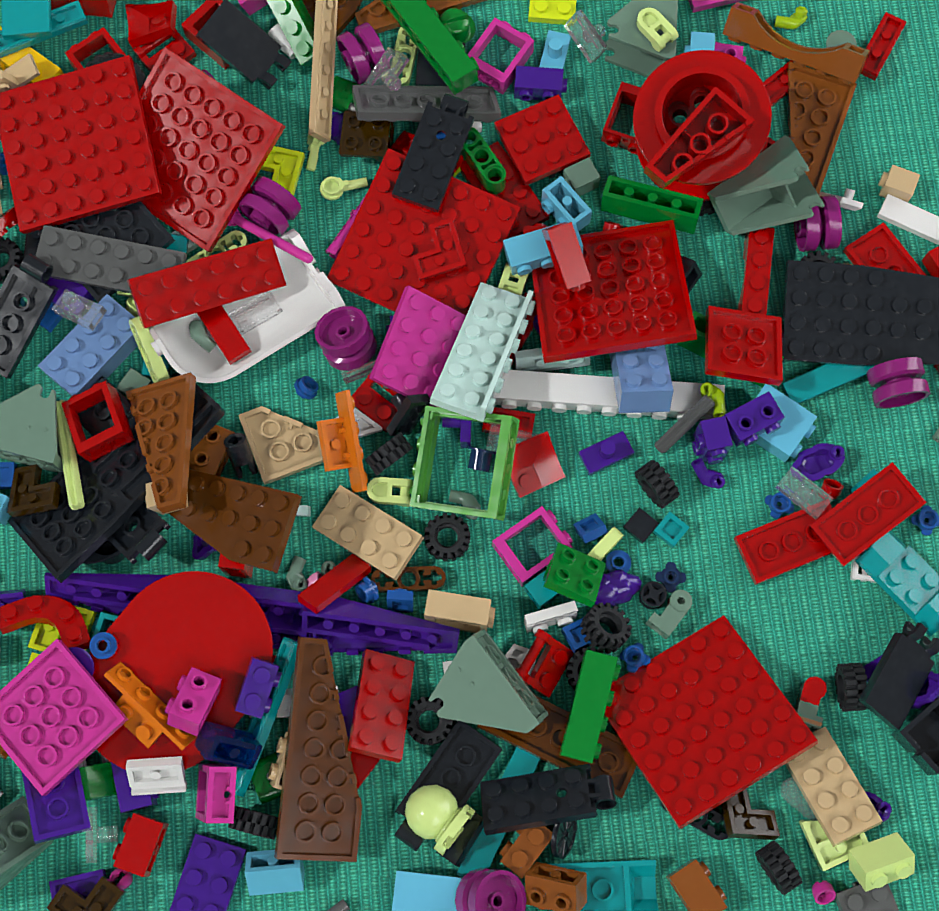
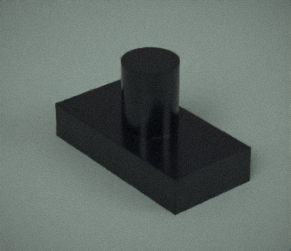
M397 393L392 397L391 401L397 412L386 428L389 435L396 436L400 432L403 435L412 433L425 412V406L430 405L428 394L404 396Z

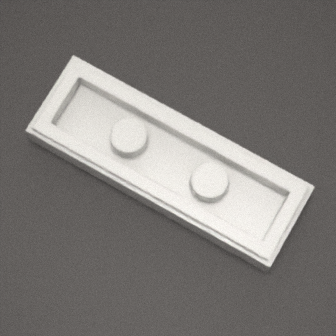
M890 194L886 196L877 218L939 245V216Z

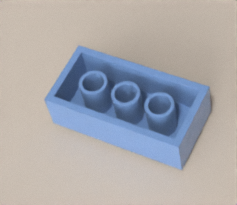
M106 294L38 367L70 396L90 389L101 376L107 379L138 346L129 326V320L135 317Z
M665 345L609 353L619 413L670 412L674 390Z

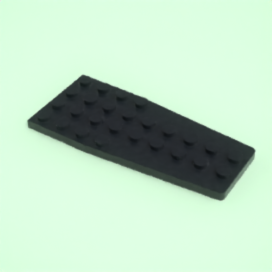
M797 260L786 261L782 321V356L784 358L782 361L876 366L895 359L918 357L922 359L923 365H939V277L864 265Z
M197 384L195 386L191 451L225 414L220 405ZM132 414L127 416V420L135 440L92 462H89L80 455L77 457L85 503L82 509L72 510L69 506L64 472H59L48 482L56 481L61 486L58 509L11 517L8 520V523L60 583L69 577L111 537L145 501L146 484L152 482V479L146 469V457L141 451L135 429L136 421Z

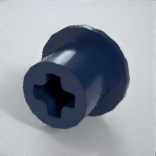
M467 446L468 449H471L467 468L489 472L493 454L496 455V452Z

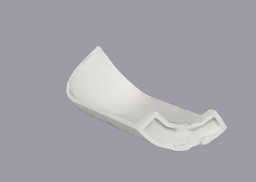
M291 229L282 236H279L311 254L296 230ZM274 246L287 286L222 305L251 349V353L231 365L218 345L208 353L190 337V322L193 320L202 321L197 313L151 326L149 331L155 341L150 344L157 355L161 356L163 354L169 364L179 374L183 375L191 372L196 377V382L217 383L231 379L315 328L317 322L324 314L332 309L346 305L338 290L324 272L314 268L312 265L316 262L314 257L313 261L308 264ZM206 328L207 335L215 342V340L209 333L208 329Z

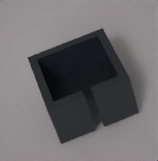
M938 697L933 702L917 710L903 723L900 730H895L891 734L907 753H915L912 756L913 760L928 776L939 774Z

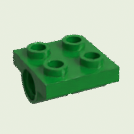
M558 542L544 573L543 581L545 582L543 587L592 608L596 602L606 563Z

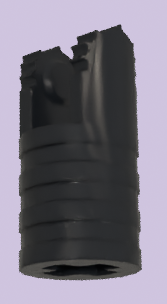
M234 433L226 437L223 444L236 478H243L241 466L247 464L252 475L257 474L258 469L246 436L242 433Z

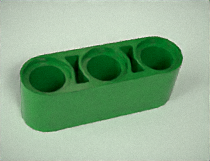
M472 127L467 140L474 142L471 144L465 143L461 155H463L464 160L485 190L491 194H499L505 188L506 171L480 133ZM484 158L487 161L484 163H480L476 160ZM498 177L500 178V180L494 182L491 181L490 178Z

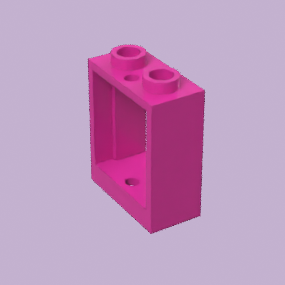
M494 17L468 53L469 58L473 57L479 66V70H477L478 80L504 94L515 79L516 66H524L533 54L534 40L527 33L519 32L512 28L508 22L500 21ZM495 34L520 48V51L504 73L478 58Z
M543 506L492 541V547L521 587L546 570L553 553L526 571L506 542L541 518L559 543L573 548L571 545L573 541L565 530L560 531L556 525L558 521L551 510L546 511Z
M199 763L195 818L204 823H234L237 767L224 763ZM226 791L230 793L227 798L224 797V792Z

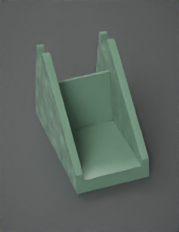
M631 0L609 18L607 25L617 28L618 32L609 33V39L604 43L605 50H611L615 53L613 56H605V61L648 78L658 66L676 56V40L666 43V47L658 52L638 29L636 22L638 14L642 9L654 8L677 30L678 0ZM660 29L657 31L660 36L663 34Z
M785 135L760 153L744 171L723 181L707 193L724 230L733 236L811 218L814 216L811 208L815 206L824 207L823 201L805 171H809L808 165L791 138Z
M36 384L0 403V459L28 466L37 464L40 468L55 473L63 472L57 434L56 391L51 390L49 397L42 398L43 387L40 384Z
M485 629L473 634L464 641L429 698L430 702L436 698L443 700V707L437 711V716L440 718L521 733L530 732L549 715Z
M24 796L0 810V890L54 841L34 843L27 799Z

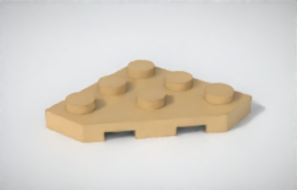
M263 406L238 415L265 485L323 463L318 429L315 430L292 418L279 415Z

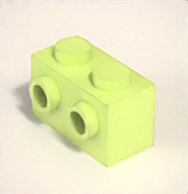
M898 832L850 849L849 869L865 892L914 874L915 854Z

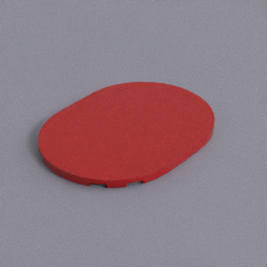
M188 571L165 576L145 587L134 597L106 631L117 640L115 654L108 659H98L93 656L91 651L89 653L94 662L92 677L116 704L123 694L104 674L120 662L129 668L166 705L171 697L176 699L179 693L177 690L178 683L183 675H188L192 667L222 679L220 692L198 736L183 750L164 733L150 748H147L124 725L117 729L97 750L110 762L125 770L127 760L182 756L184 770L205 760L222 744L245 715L235 711L234 707L251 657L269 662L273 660V637L268 620L259 603L247 590L236 582L217 574ZM104 640L98 645L101 651L107 648V642Z

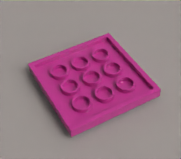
M411 286L405 287L369 379L404 396L428 394L429 398H431L466 315Z
M56 639L0 690V745L42 796L49 794L128 720L60 639Z

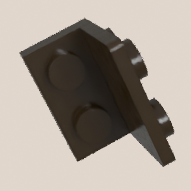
M345 111L339 155L341 157L375 158V160H378L379 165H381L388 148L391 149L393 145L394 122H366L357 120L356 111Z

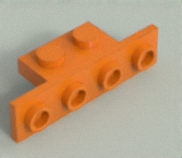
M350 390L335 393L339 418L321 420L316 423L325 472L348 468L351 489L355 493L367 491L368 476L364 471L362 462L364 456L363 449L359 445V426L354 416L355 402Z
M120 662L104 674L123 694L116 702L118 708L128 718L123 725L147 748H150L163 733L181 750L196 739L197 736L167 724L168 714L165 713L167 705L124 664Z

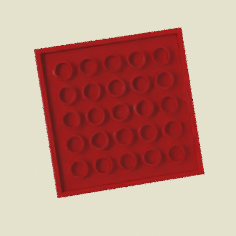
M164 47L140 90L162 195L141 202L154 216L207 252H212L239 207V202L249 190L286 126L170 49Z
M130 55L0 92V137L21 233L34 232L43 229L44 225L55 226L162 195L133 59Z
M388 148L327 278L332 284L393 312L397 309L405 287L411 286L452 309L467 315L480 283H487L504 247L503 240L508 239L521 211V207L454 177L451 179L438 213L392 197V191L406 156ZM452 217L467 266L420 281L412 256L435 249L428 225Z
M673 220L580 235L583 243V257L591 278L590 282L585 283L586 288L572 292V290L569 291L562 288L554 266L546 269L542 267L532 269L544 363L697 340V332Z
M724 615L655 656L647 666L643 665L635 673L629 672L617 679V681L612 682L610 689L614 691L611 707L606 706L604 716L608 717L609 724L679 830L818 744L816 737Z

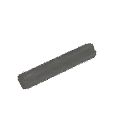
M708 395L703 396L654 444L655 448L662 454L667 452L715 405L713 399Z

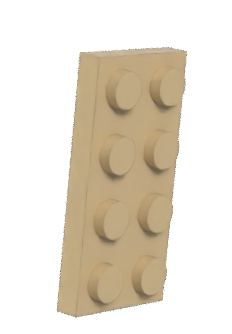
M339 485L312 526L316 531L395 581L424 539L418 532Z
M823 727L812 732L818 740V744L785 765L832 846L835 847L880 825L882 819L827 728Z

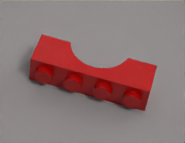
M768 227L747 232L745 235L743 251L744 278L738 303V310L767 314L775 228Z

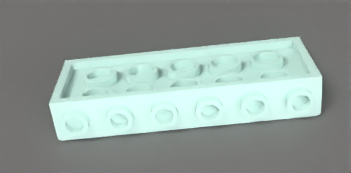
M482 282L480 283L432 393L430 404L484 422L487 413L492 414L496 399L493 397L495 392L500 394L505 380L502 378L503 373L508 374L513 360L510 359L511 353L516 354L520 344V339L517 338L519 334L524 335L528 320H525L526 316H531L536 304L535 301H532L534 291L529 290L527 296L524 297Z

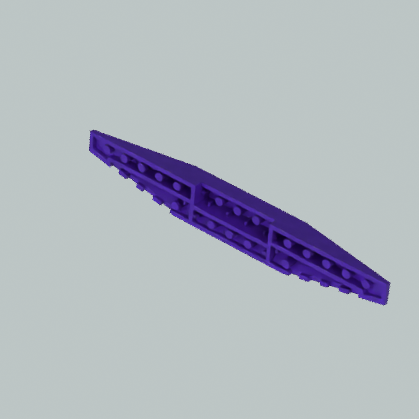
M46 572L44 575L45 594L62 598L72 605L78 606L81 603L91 606L93 611L99 613L108 611L119 616L134 597L145 587L169 575L72 573L60 583L50 572ZM237 583L247 590L263 609L272 632L274 649H279L284 637L298 642L299 636L327 639L330 656H333L334 652L359 655V652H363L365 649L384 653V651H399V654H411V651H424V654L457 653L460 632L458 628L340 597L318 614H315L298 602V594L302 591Z

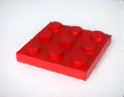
M559 94L494 122V128L525 186L588 157L590 158L591 153Z
M708 306L706 309L705 374L780 386L783 381L782 317Z

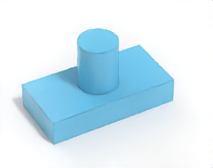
M548 30L539 67L564 69L571 40L570 34Z

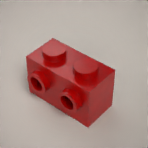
M133 813L132 817H128L125 822L123 833L126 834L122 844L119 843L115 848L113 867L141 877H149L169 824L140 813Z

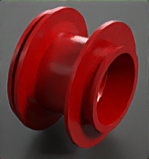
M696 50L682 53L658 66L643 83L637 95L633 111L636 151L643 170L683 124L676 123L673 119L678 115H682L687 119L696 109L695 105L702 102L715 86L755 120L750 129L663 188L703 198V201L710 200L708 192L723 181L744 171L760 153L767 149L772 120L770 98L758 74L737 57L713 50Z

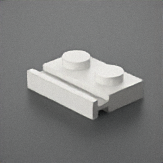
M571 601L524 615V625L527 633L533 631L535 634L538 629L547 631L548 627L558 624L559 627H563L573 623V619L577 618L578 609L576 603Z
M182 756L127 760L126 772L132 796L186 792L187 781L185 780L186 775Z

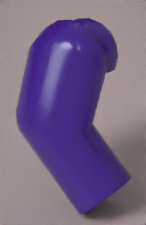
M702 458L695 459L691 463L702 485L720 489L725 485L724 476L719 472L707 469Z

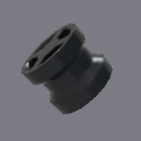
M656 581L646 583L639 592L641 605L649 610L658 609L666 600V589L661 583Z

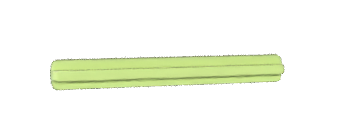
M65 400L56 401L57 434L68 503L72 510L82 509L85 503L75 444L61 405Z

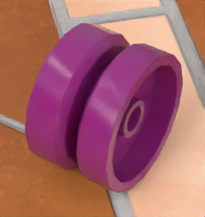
M368 22L355 27L354 35L346 31L336 37L342 59L357 84L361 85L371 80V71L378 76L389 71L390 65L387 54L378 35Z
M259 176L251 187L253 194H245L239 202V209L252 223L278 237L282 236L289 227L287 220L295 219L302 209L301 205L280 184L264 176Z
M835 195L820 196L824 207L815 206L811 208L814 213L813 217L794 221L795 240L801 252L816 251L818 246L823 250L837 249L842 238V216Z
M353 306L338 307L324 314L317 322L315 338L331 367L350 371L360 368L374 356L377 348L376 337L370 328L367 317L360 309Z
M918 357L895 359L878 364L867 371L869 385L877 388L872 393L876 408L888 409L913 404L927 398L931 394L927 380L921 378L925 374L922 359Z
M478 868L467 873L461 879L455 897L457 911H525L527 901L525 888L516 875L510 871Z

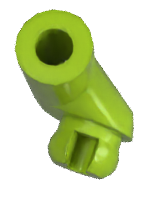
M803 6L797 7L795 13L790 17L776 15L774 27L790 30L797 29L808 18L807 8Z
M709 382L703 383L700 387L701 396L708 395L715 402L713 416L715 418L724 416L726 414L724 393Z

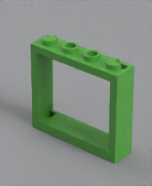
M425 406L424 419L421 418L420 421L422 426L421 437L418 438L416 446L418 451L417 462L414 463L412 471L414 476L413 487L409 490V494H411L410 507L504 521L520 419L508 415L487 413L484 422H481L501 425L488 510L427 502L440 417L473 422L481 421L441 407Z

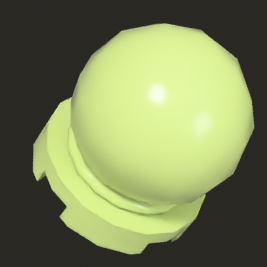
M427 785L418 788L410 795L405 808V817L409 827L416 835L424 839H435L436 845L434 849L442 856L464 830L463 825L475 813V810L467 804L463 808H458L453 794L448 789L438 785Z

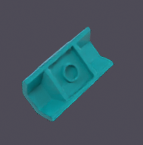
M890 530L873 543L855 562L916 623H922L928 629L926 633L931 637L939 630V574L910 545L907 547Z
M656 860L549 864L587 873V903L581 911H659L655 881Z

